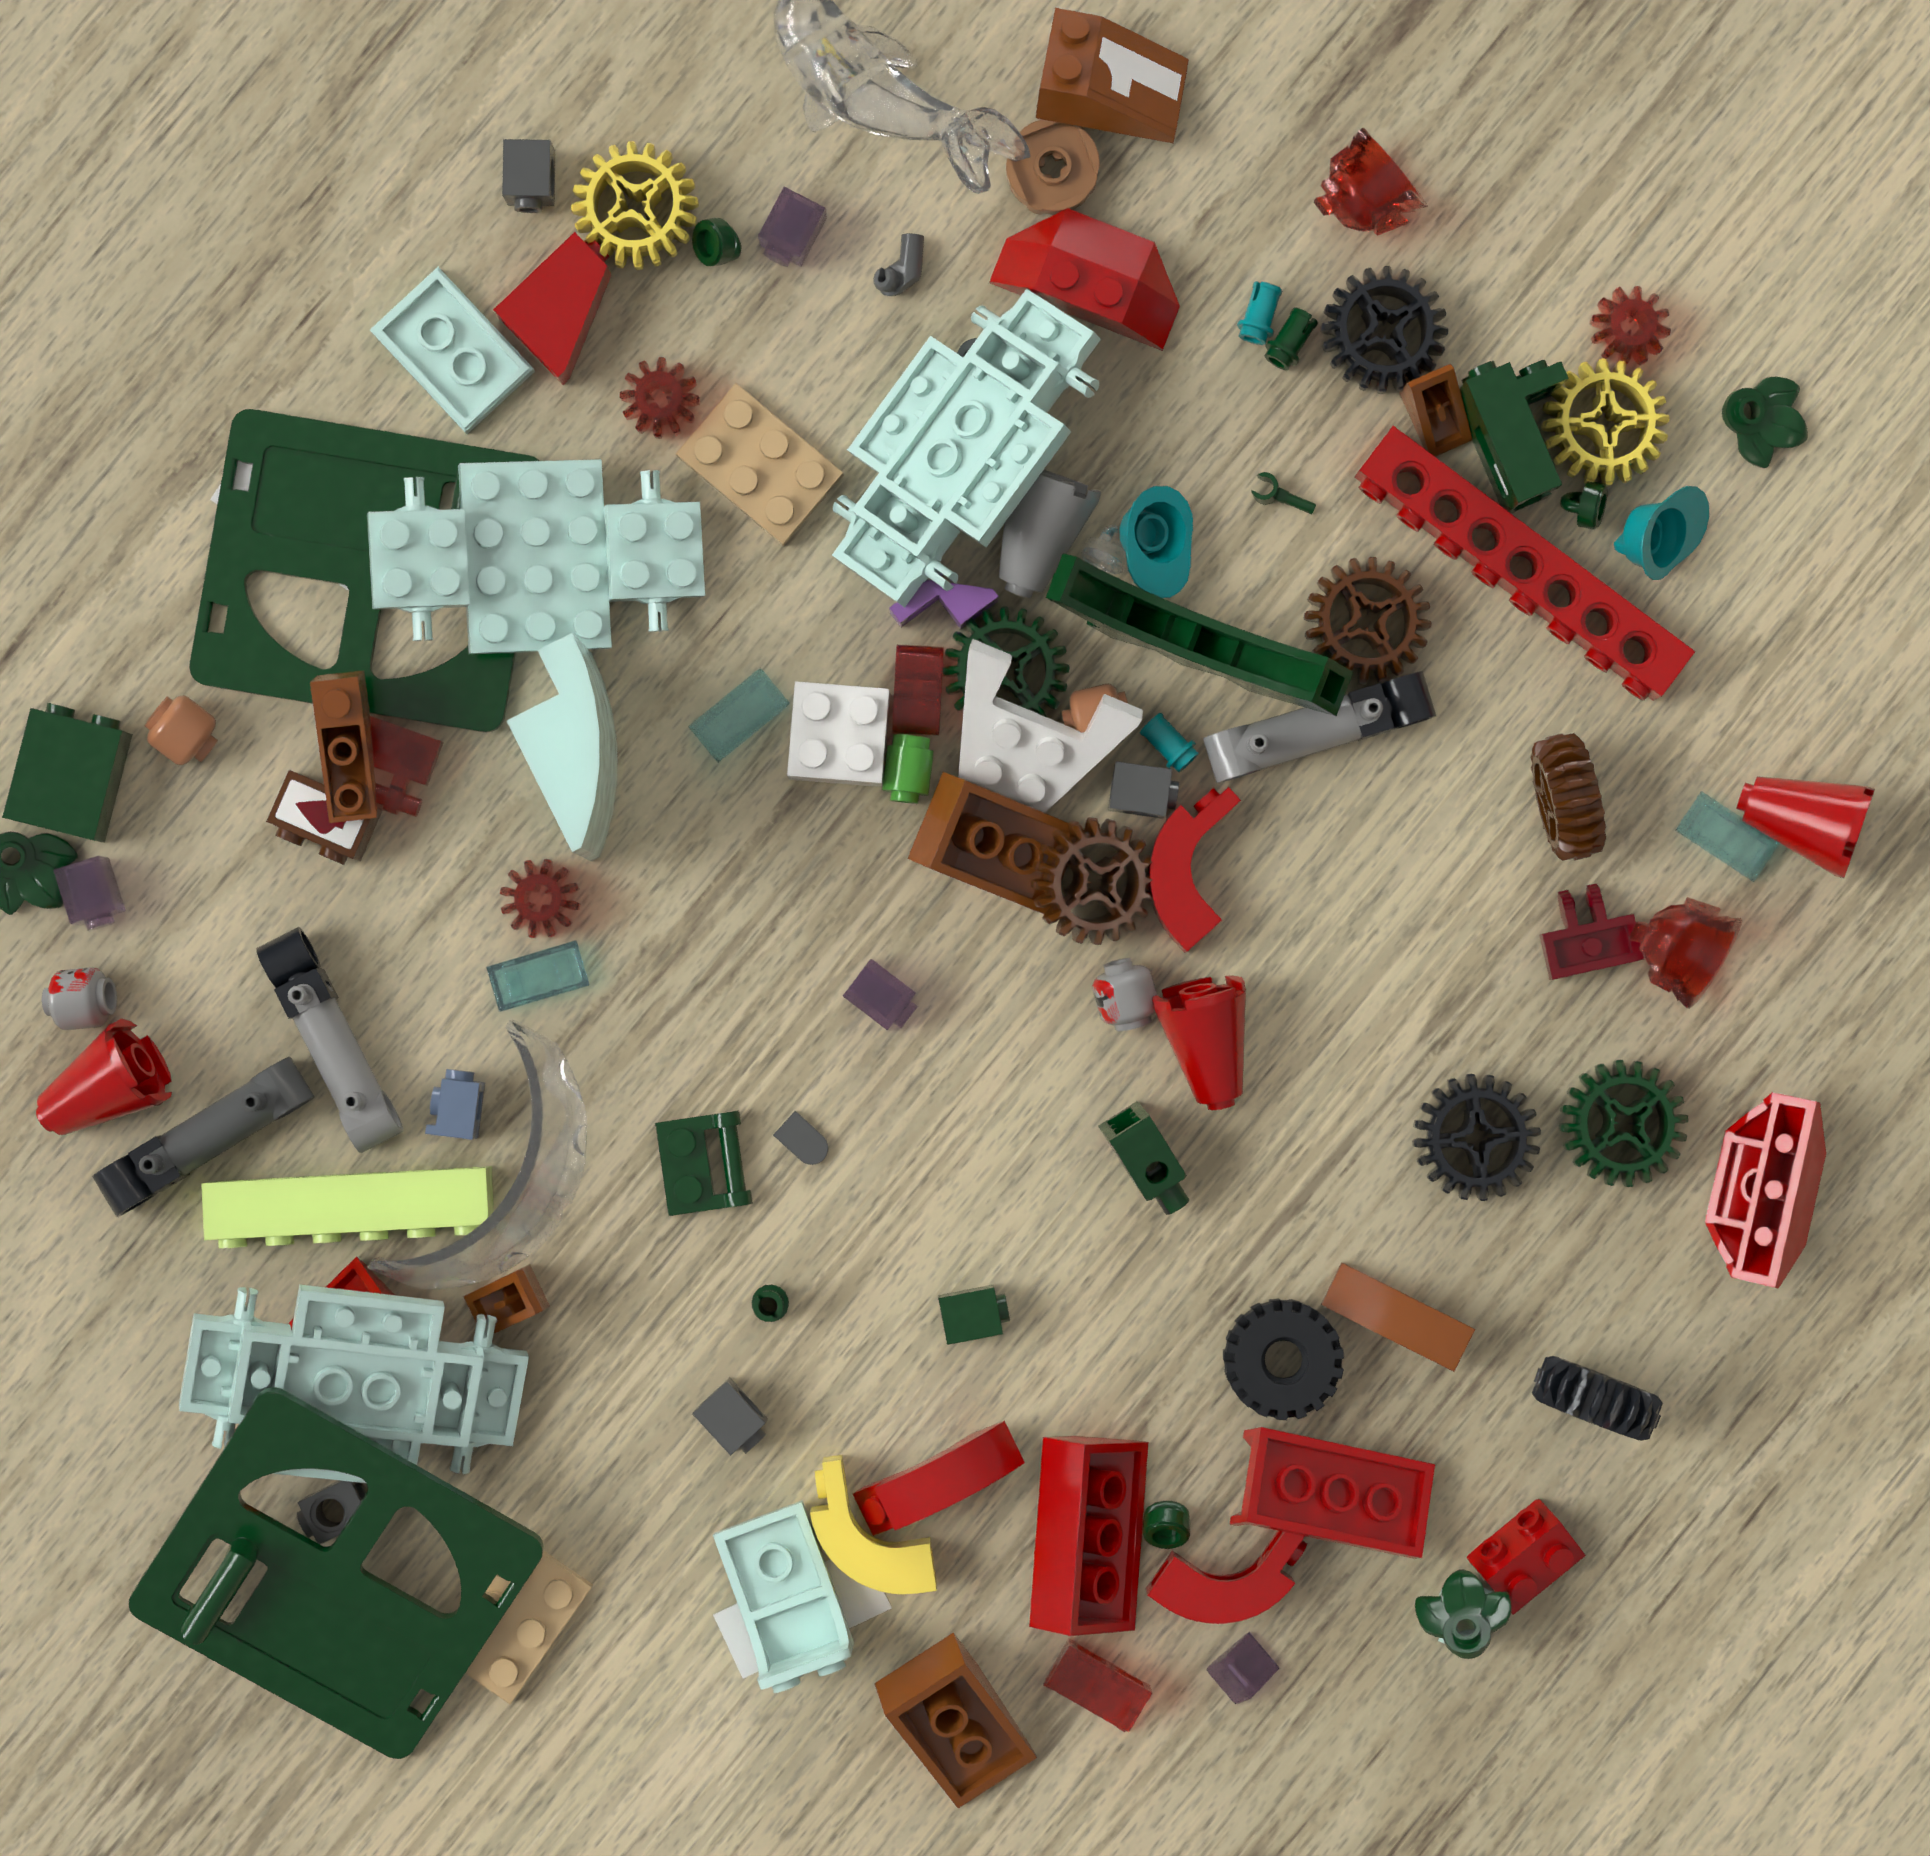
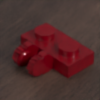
M1597 883L1586 885L1585 893L1593 923L1579 925L1573 896L1569 890L1558 892L1560 914L1565 929L1539 934L1549 980L1644 960L1634 914L1607 919L1602 894Z

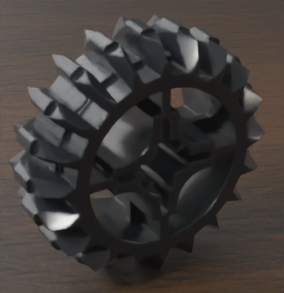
M1384 266L1381 271L1380 280H1377L1372 268H1367L1363 272L1364 285L1358 278L1351 275L1346 280L1350 293L1344 289L1336 288L1332 296L1339 305L1327 304L1324 309V314L1335 321L1322 323L1320 332L1335 337L1323 343V351H1339V354L1331 360V367L1335 369L1346 363L1349 368L1344 373L1342 379L1345 382H1349L1355 373L1361 375L1362 379L1359 383V389L1362 391H1366L1372 379L1377 380L1376 389L1378 394H1385L1388 380H1392L1397 392H1402L1406 385L1404 375L1412 381L1422 376L1418 367L1424 371L1432 372L1436 367V363L1429 355L1442 356L1445 351V347L1433 339H1442L1448 335L1447 327L1434 325L1435 322L1445 318L1446 310L1444 308L1430 309V306L1437 301L1439 295L1434 291L1425 297L1422 296L1420 292L1426 284L1423 278L1418 279L1413 287L1406 282L1410 276L1409 270L1403 269L1398 280H1393L1391 267ZM1377 295L1391 296L1403 301L1408 306L1404 305L1397 310H1389L1378 299L1373 301L1371 297ZM1358 304L1363 311L1361 317L1366 325V331L1356 341L1351 343L1347 332V319L1350 310ZM1417 317L1421 328V342L1417 353L1411 357L1406 350L1408 344L1403 336V328L1408 326L1410 321ZM1399 320L1390 335V339H1386V335L1383 338H1379L1376 335L1370 339L1379 324L1378 321H1383L1384 326L1386 322L1392 325ZM1372 350H1379L1384 352L1391 361L1395 359L1398 364L1378 365L1369 362L1360 355H1364Z
M1466 1074L1464 1080L1465 1089L1463 1090L1459 1082L1455 1078L1447 1080V1086L1451 1093L1448 1097L1439 1088H1434L1431 1091L1432 1096L1439 1102L1436 1108L1431 1104L1421 1103L1420 1109L1424 1113L1431 1115L1429 1122L1423 1120L1414 1121L1413 1127L1419 1130H1427L1426 1138L1413 1139L1412 1145L1418 1148L1428 1147L1429 1153L1418 1157L1417 1163L1420 1166H1424L1434 1162L1436 1166L1429 1171L1427 1178L1429 1181L1434 1182L1442 1175H1445L1446 1178L1441 1187L1443 1192L1449 1194L1456 1184L1460 1183L1458 1191L1460 1199L1468 1200L1472 1187H1475L1478 1200L1487 1201L1489 1185L1492 1186L1497 1196L1502 1197L1506 1195V1188L1502 1182L1503 1179L1506 1178L1510 1184L1518 1187L1522 1184V1181L1514 1170L1517 1167L1526 1172L1533 1170L1534 1166L1522 1158L1525 1152L1533 1155L1539 1154L1540 1147L1527 1144V1136L1541 1135V1129L1539 1127H1525L1524 1122L1533 1119L1537 1114L1534 1109H1526L1519 1112L1517 1108L1527 1099L1523 1093L1514 1095L1510 1100L1507 1098L1512 1088L1510 1082L1503 1081L1495 1092L1493 1091L1495 1084L1493 1075H1485L1481 1088H1478L1475 1074ZM1480 1098H1485L1497 1104L1506 1113L1512 1127L1491 1126L1486 1121L1484 1110L1481 1109ZM1465 1101L1466 1110H1464L1462 1125L1455 1131L1440 1134L1442 1122L1448 1112L1460 1102ZM1476 1123L1480 1124V1131L1499 1134L1497 1137H1488L1487 1140L1481 1141L1477 1151L1472 1150L1474 1144L1461 1140L1454 1141L1455 1138L1466 1137V1134L1473 1133ZM1513 1141L1511 1151L1504 1163L1493 1172L1488 1173L1487 1165H1490L1489 1156L1492 1148L1497 1144ZM1441 1148H1462L1467 1153L1469 1165H1472L1473 1176L1463 1175L1450 1166Z
M1556 1356L1544 1359L1541 1369L1538 1368L1534 1379L1536 1383L1532 1395L1540 1403L1638 1441L1650 1439L1653 1429L1657 1428L1661 1417L1659 1413L1663 1402L1657 1395Z

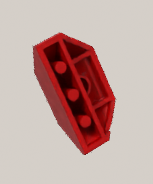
M1069 208L1006 238L989 281L992 285L1020 296L1027 288L1066 314L1161 351L1164 349L1180 308L1155 242Z
M1772 1092L1763 1099L1761 1104L1747 1112L1725 1131L1705 1224L1727 1265L1726 1268L1731 1278L1779 1289L1804 1250L1826 1158L1820 1102Z

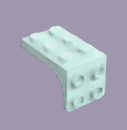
M803 1500L715 1532L713 1537L754 1650L759 1672L757 1681L760 1689L772 1687L774 1693H779L801 1683L799 1678L804 1674L817 1670L819 1676H825L846 1667L844 1661L852 1655L854 1640Z

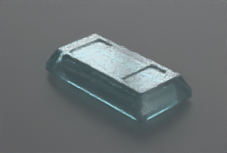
M760 667L688 727L719 763L790 703Z
M1702 791L1675 830L1753 882L1779 845V842L1742 821V817Z
M577 940L486 967L499 1012L590 985Z

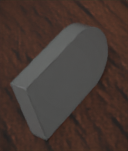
M796 1111L773 1134L775 1138L805 1164H818L827 1156L828 1143L825 1137Z

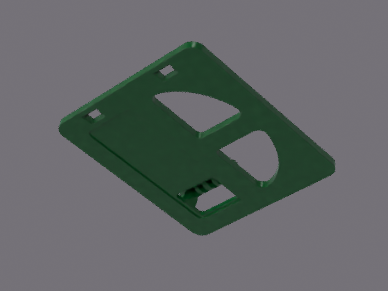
M255 409L240 411L233 418L230 428L189 664L192 677L198 683L205 686L313 704L310 681L317 675L364 670L371 714L485 733L497 730L505 719L516 652L469 654L467 646L447 662L422 673L393 679H379L374 675L372 661L381 609H372L367 513L395 511L406 506L403 478L413 477L414 496L415 478L424 477L425 506L439 510L444 485L449 482L455 483L451 509H460L458 465L460 463L539 460L530 455ZM238 461L252 465L248 491L233 490ZM263 571L347 586L349 596L339 654L336 663L331 668L320 669L299 659L282 647L267 632L257 618L248 597L246 582L251 574ZM213 603L228 607L223 633H208Z
M270 1387L262 1390L257 1395L135 1586L129 1598V1609L132 1615L140 1621L385 1756L393 1759H402L413 1752L540 1562L544 1545L541 1537L534 1531L281 1388ZM292 1469L338 1471L362 1478L368 1486L366 1495L336 1541L327 1547L316 1543L250 1506L242 1499L241 1490L263 1476ZM412 1507L420 1512L438 1531L449 1548L458 1569L461 1584V1601L458 1609L454 1612L442 1613L363 1568V1561L396 1511L400 1508ZM220 1539L230 1544L224 1560L194 1604L180 1595V1591L212 1541ZM256 1560L264 1563L267 1566V1571L236 1619L232 1622H226L221 1619L226 1608L254 1567ZM496 1575L506 1581H511L498 1601L485 1593ZM420 1689L435 1695L423 1714L410 1706Z

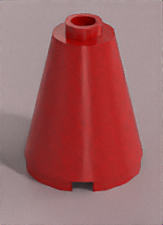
M1757 776L1754 785L1745 782L1736 809L1744 811L1742 821L1834 876L1844 879L1875 789L1860 785Z
M1225 976L1226 984L1223 985L1213 984L1211 977L1185 981L1162 989L1163 998L1157 995L1152 997L1156 1015L1196 1102L1207 1104L1208 1110H1222L1235 1105V1098L1243 1094L1246 987L1243 978L1239 976Z
M121 1018L109 1024L38 1096L36 1116L40 1124L49 1132L54 1131L58 1135H67L161 1105L169 1099L172 1092H165V1085L172 1082L171 1074L164 1057L151 1038L147 1035L139 1039L131 1031L137 1027L132 1021Z

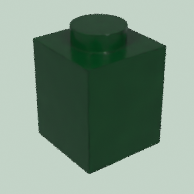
M994 1284L938 1295L947 1345L1002 1335L1001 1323L1010 1321L1005 1293L996 1295Z

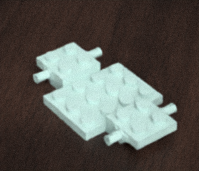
M1027 288L1013 308L1001 317L983 305L976 308L984 318L973 312L971 321L984 330L964 357L930 336L847 449L852 455L879 474L857 504L846 495H841L837 498L849 510L834 502L833 511L849 521L850 524L845 538L832 556L904 608L922 583L928 578L946 591L954 587L941 576L944 575L956 584L958 574L941 564L940 561L960 533V530L987 548L1064 443L1071 431L1063 423L1047 413L1061 393L1068 386H1071L1084 394L1085 397L1091 398L1095 393L1088 386L1096 391L1099 388V380L1089 376L1081 369L1083 363L1101 339L1094 331Z
M601 459L460 463L458 465L460 509L439 510L425 506L424 477L415 478V496L413 477L403 478L406 506L395 511L367 513L372 609L397 608L412 613L413 641L422 640L421 622L423 623L424 641L433 640L431 612L440 608L466 607L469 654L538 652L537 650L571 633L588 649L612 648L609 602L638 601L648 604L649 632L669 631L667 603L678 598L705 596L700 502H672L667 499H661L659 470L651 472L650 470L640 471L642 499L631 504H609L604 506Z
M299 1284L292 1330L290 1324L266 1322L254 1317L256 1299L259 1292L254 1288H249L246 1306V1287L238 1288L234 1315L213 1316L193 1314L179 1399V1411L202 1413L217 1420L212 1446L221 1449L224 1431L223 1443L224 1447L226 1446L235 1431V1425L240 1424L257 1395L262 1390L270 1387L281 1388L416 1465L418 1463L421 1443L454 1446L450 1470L459 1473L461 1468L462 1474L470 1473L473 1447L487 1444L513 1446L529 1356L527 1351L500 1348L492 1344L495 1323L497 1322V1318L487 1315L486 1320L484 1314L477 1315L473 1341L465 1343L439 1341L445 1309L443 1301ZM292 1469L272 1473L366 1483L362 1478L324 1469Z

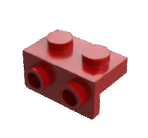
M1536 1499L1469 1553L1467 1559L1494 1592H1508L1511 1601V1613L1514 1615L1586 1555L1557 1517L1540 1499Z

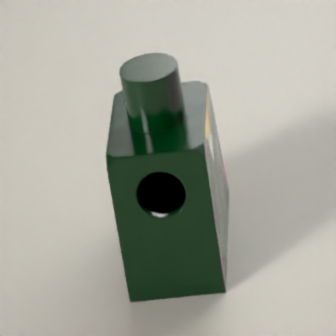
M1138 1101L1098 1125L1146 1201L1155 1198L1166 1215L1175 1213L1190 1201L1179 1183L1186 1178V1173L1154 1121ZM1158 1161L1157 1166L1153 1170L1146 1171L1151 1163Z

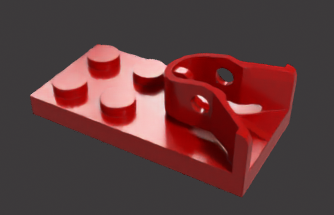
M1264 1427L1244 1430L1243 1439L1251 1447L1242 1511L1231 1516L1230 1525H1253L1412 1559L1422 1558L1435 1464Z

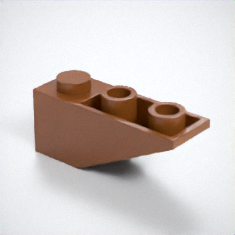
M364 670L317 675L310 681L329 823L377 818L371 718Z

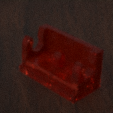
M1069 1638L1043 1682V1686L1068 1698L1113 1724L1123 1732L1131 1730L1152 1695L1149 1684Z

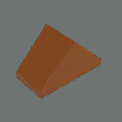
M1451 364L1414 379L1405 385L1400 396L1425 450L1436 457L1472 441L1455 369Z
M530 1264L463 1296L475 1322H477V1315L484 1314L486 1320L487 1315L497 1318L494 1334L550 1307Z

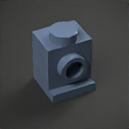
M446 1069L445 1078H442L441 1087L434 1086L431 1096L430 1114L437 1115L436 1124H426L425 1134L470 1140L478 1139L485 1083L473 1081L474 1072Z

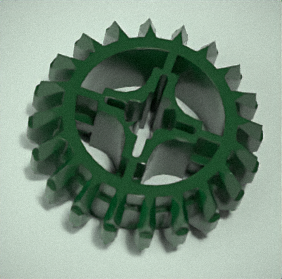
M1007 606L1001 607V621L993 622L992 614L988 609L983 610L982 619L985 626L979 628L975 620L970 618L965 624L972 634L969 638L958 631L953 634V640L962 646L961 651L953 648H947L945 651V657L958 662L957 666L943 668V676L958 678V682L946 686V693L954 695L962 692L964 695L957 700L954 708L957 711L964 710L968 652L972 639L1012 655L1011 662H1016L1025 656L1018 662V669H1014V674L1018 675L1016 683L1021 689L1017 687L1013 680L1010 681L1006 676L999 689L1009 690L1022 702L1023 705H1020L1021 707L1047 717L1040 707L1043 702L1050 708L1057 709L1060 702L1049 693L1051 690L1066 692L1067 684L1054 678L1055 675H1064L1069 673L1070 670L1068 664H1055L1054 659L1066 654V647L1057 646L1050 649L1048 645L1057 638L1058 632L1052 629L1044 636H1041L1038 632L1044 624V618L1038 616L1032 626L1029 627L1024 624L1027 619V610L1023 608L1018 612L1017 622L1008 621L1009 608ZM1000 633H1012L1026 638L1031 643L1016 651L1008 652L1002 650L996 642L991 640L990 636ZM1041 654L1045 665V680L1039 692L1034 696L1023 677V670L1032 662L1033 658Z
M1623 1060L1613 1061L1612 1075H1610L1608 1068L1604 1064H1597L1595 1066V1073L1598 1081H1595L1589 1074L1582 1073L1579 1079L1586 1088L1585 1092L1583 1093L1574 1087H1570L1567 1091L1571 1098L1578 1101L1576 1107L1562 1105L1560 1108V1112L1573 1115V1123L1560 1124L1559 1131L1574 1132L1575 1138L1563 1143L1564 1149L1570 1151L1580 1147L1582 1150L1575 1156L1573 1160L1574 1165L1581 1167L1591 1160L1592 1163L1588 1168L1587 1176L1596 1179L1605 1169L1604 1183L1610 1186H1614L1619 1172H1621V1179L1625 1187L1634 1186L1636 1171L1644 1183L1651 1182L1652 1173L1649 1168L1651 1165L1658 1172L1666 1173L1668 1166L1661 1157L1665 1154L1667 1157L1678 1159L1680 1156V1152L1670 1146L1671 1141L1685 1142L1687 1140V1134L1675 1132V1123H1687L1688 1115L1673 1113V1108L1681 1106L1684 1103V1099L1682 1096H1674L1669 1099L1666 1097L1675 1086L1674 1082L1666 1080L1656 1086L1655 1084L1660 1077V1070L1657 1068H1651L1643 1078V1063L1640 1061H1633L1628 1074L1626 1073V1066ZM1626 1083L1640 1088L1646 1095L1640 1100H1634L1631 1104L1623 1106L1615 1098H1611L1605 1090L1612 1086ZM1595 1101L1598 1104L1596 1107L1603 1115V1124L1601 1129L1595 1134L1596 1138L1591 1141L1588 1132V1115ZM1656 1106L1659 1115V1130L1655 1142L1651 1145V1139L1645 1132L1644 1124L1646 1118L1653 1112L1652 1108ZM1614 1111L1621 1115L1632 1116L1633 1122L1628 1124L1633 1125L1630 1131L1633 1135L1623 1131L1615 1132L1614 1124H1618V1122L1614 1121L1617 1115ZM1619 1141H1625L1642 1156L1628 1162H1614L1604 1157L1601 1152Z

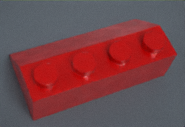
M1084 1436L1043 1437L1029 1627L1067 1636L1135 1631L1149 1442Z

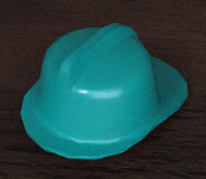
M1153 486L1141 492L1133 502L1132 507L1123 516L1119 527V539L1126 552L1128 571L1134 583L1139 588L1161 598H1170L1181 592L1188 581L1191 568L1193 514L1188 501L1179 491L1171 487Z
M1684 486L1675 491L1662 503L1645 504L1636 507L1628 516L1623 533L1614 542L1615 550L1626 555V558L1634 565L1642 567L1645 574L1651 580L1663 579L1675 566L1697 548L1707 530L1709 502L1705 492L1697 486Z

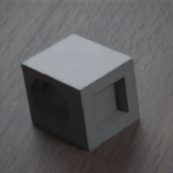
M503 139L502 196L507 205L514 206V210L517 212L539 213L542 212L543 206H554L555 149L551 140Z
M1116 761L1113 770L1108 811L1163 819L1166 816L1167 808L1174 810L1176 808L1179 782L1171 781L1172 769Z
M730 1377L692 1413L730 1456L738 1448L746 1454L766 1435L761 1427L767 1422L768 1418Z
M339 1480L297 1502L301 1511L297 1512V1519L304 1534L308 1538L314 1536L318 1544L339 1536L366 1495L363 1484ZM325 1499H335L341 1503L344 1508V1517L341 1522H331L326 1519L322 1511Z

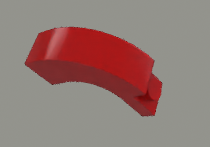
M1230 787L1221 794L1215 788L1211 789L1193 806L1199 813L1194 818L1180 805L1163 824L1152 846L1150 854L1152 863L1148 867L1150 879H1152L1150 884H1148L1149 891H1151L1153 901H1151L1152 906L1164 930L1184 953L1188 952L1222 921L1196 890L1191 874V860L1194 849L1201 837L1241 801Z
M1004 1420L971 1433L935 1456L904 1471L866 1485L852 1494L872 1535L875 1536L893 1528L896 1531L933 1515L998 1481L1023 1465L1025 1461Z
M1277 1531L1253 1564L1242 1571L1227 1575L1205 1572L1172 1550L1145 1590L1147 1596L1169 1611L1196 1622L1226 1624L1247 1620L1270 1609L1295 1585L1292 1576L1282 1569L1286 1563L1291 1567L1294 1566L1302 1556L1308 1543L1303 1540L1305 1536Z

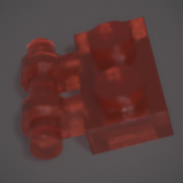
M370 716L374 767L394 774L390 787L375 783L376 802L383 805V810L395 815L403 812L417 817L422 805V799L406 794L408 784L411 780L428 786L444 742Z

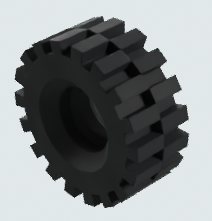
M1269 1299V1302L1257 1303L1251 1306L1250 1311L1244 1315L1241 1314L1235 1320V1326L1232 1330L1228 1331L1225 1338L1227 1343L1225 1349H1223L1224 1372L1232 1390L1248 1408L1250 1407L1257 1414L1266 1418L1270 1416L1277 1420L1287 1421V1418L1296 1417L1297 1419L1307 1417L1306 1413L1314 1409L1318 1411L1325 1406L1323 1402L1329 1396L1333 1397L1337 1391L1335 1387L1337 1381L1342 1379L1343 1376L1342 1359H1344V1351L1340 1346V1337L1336 1330L1321 1313L1297 1300ZM1279 1341L1294 1343L1302 1355V1363L1299 1370L1287 1378H1279L1272 1375L1265 1364L1267 1350L1271 1345Z

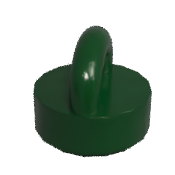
M721 218L704 219L698 222L693 230V250L699 261L704 265H723L738 259L741 255L742 245L740 239L725 220Z
M1587 481L1583 492L1564 494L1560 499V505L1564 510L1578 514V527L1595 530L1600 526L1604 516L1608 489L1603 483Z
M1160 1501L1148 1506L1144 1512L1143 1537L1145 1541L1161 1549H1173L1184 1545L1190 1537V1515L1188 1509L1174 1501Z

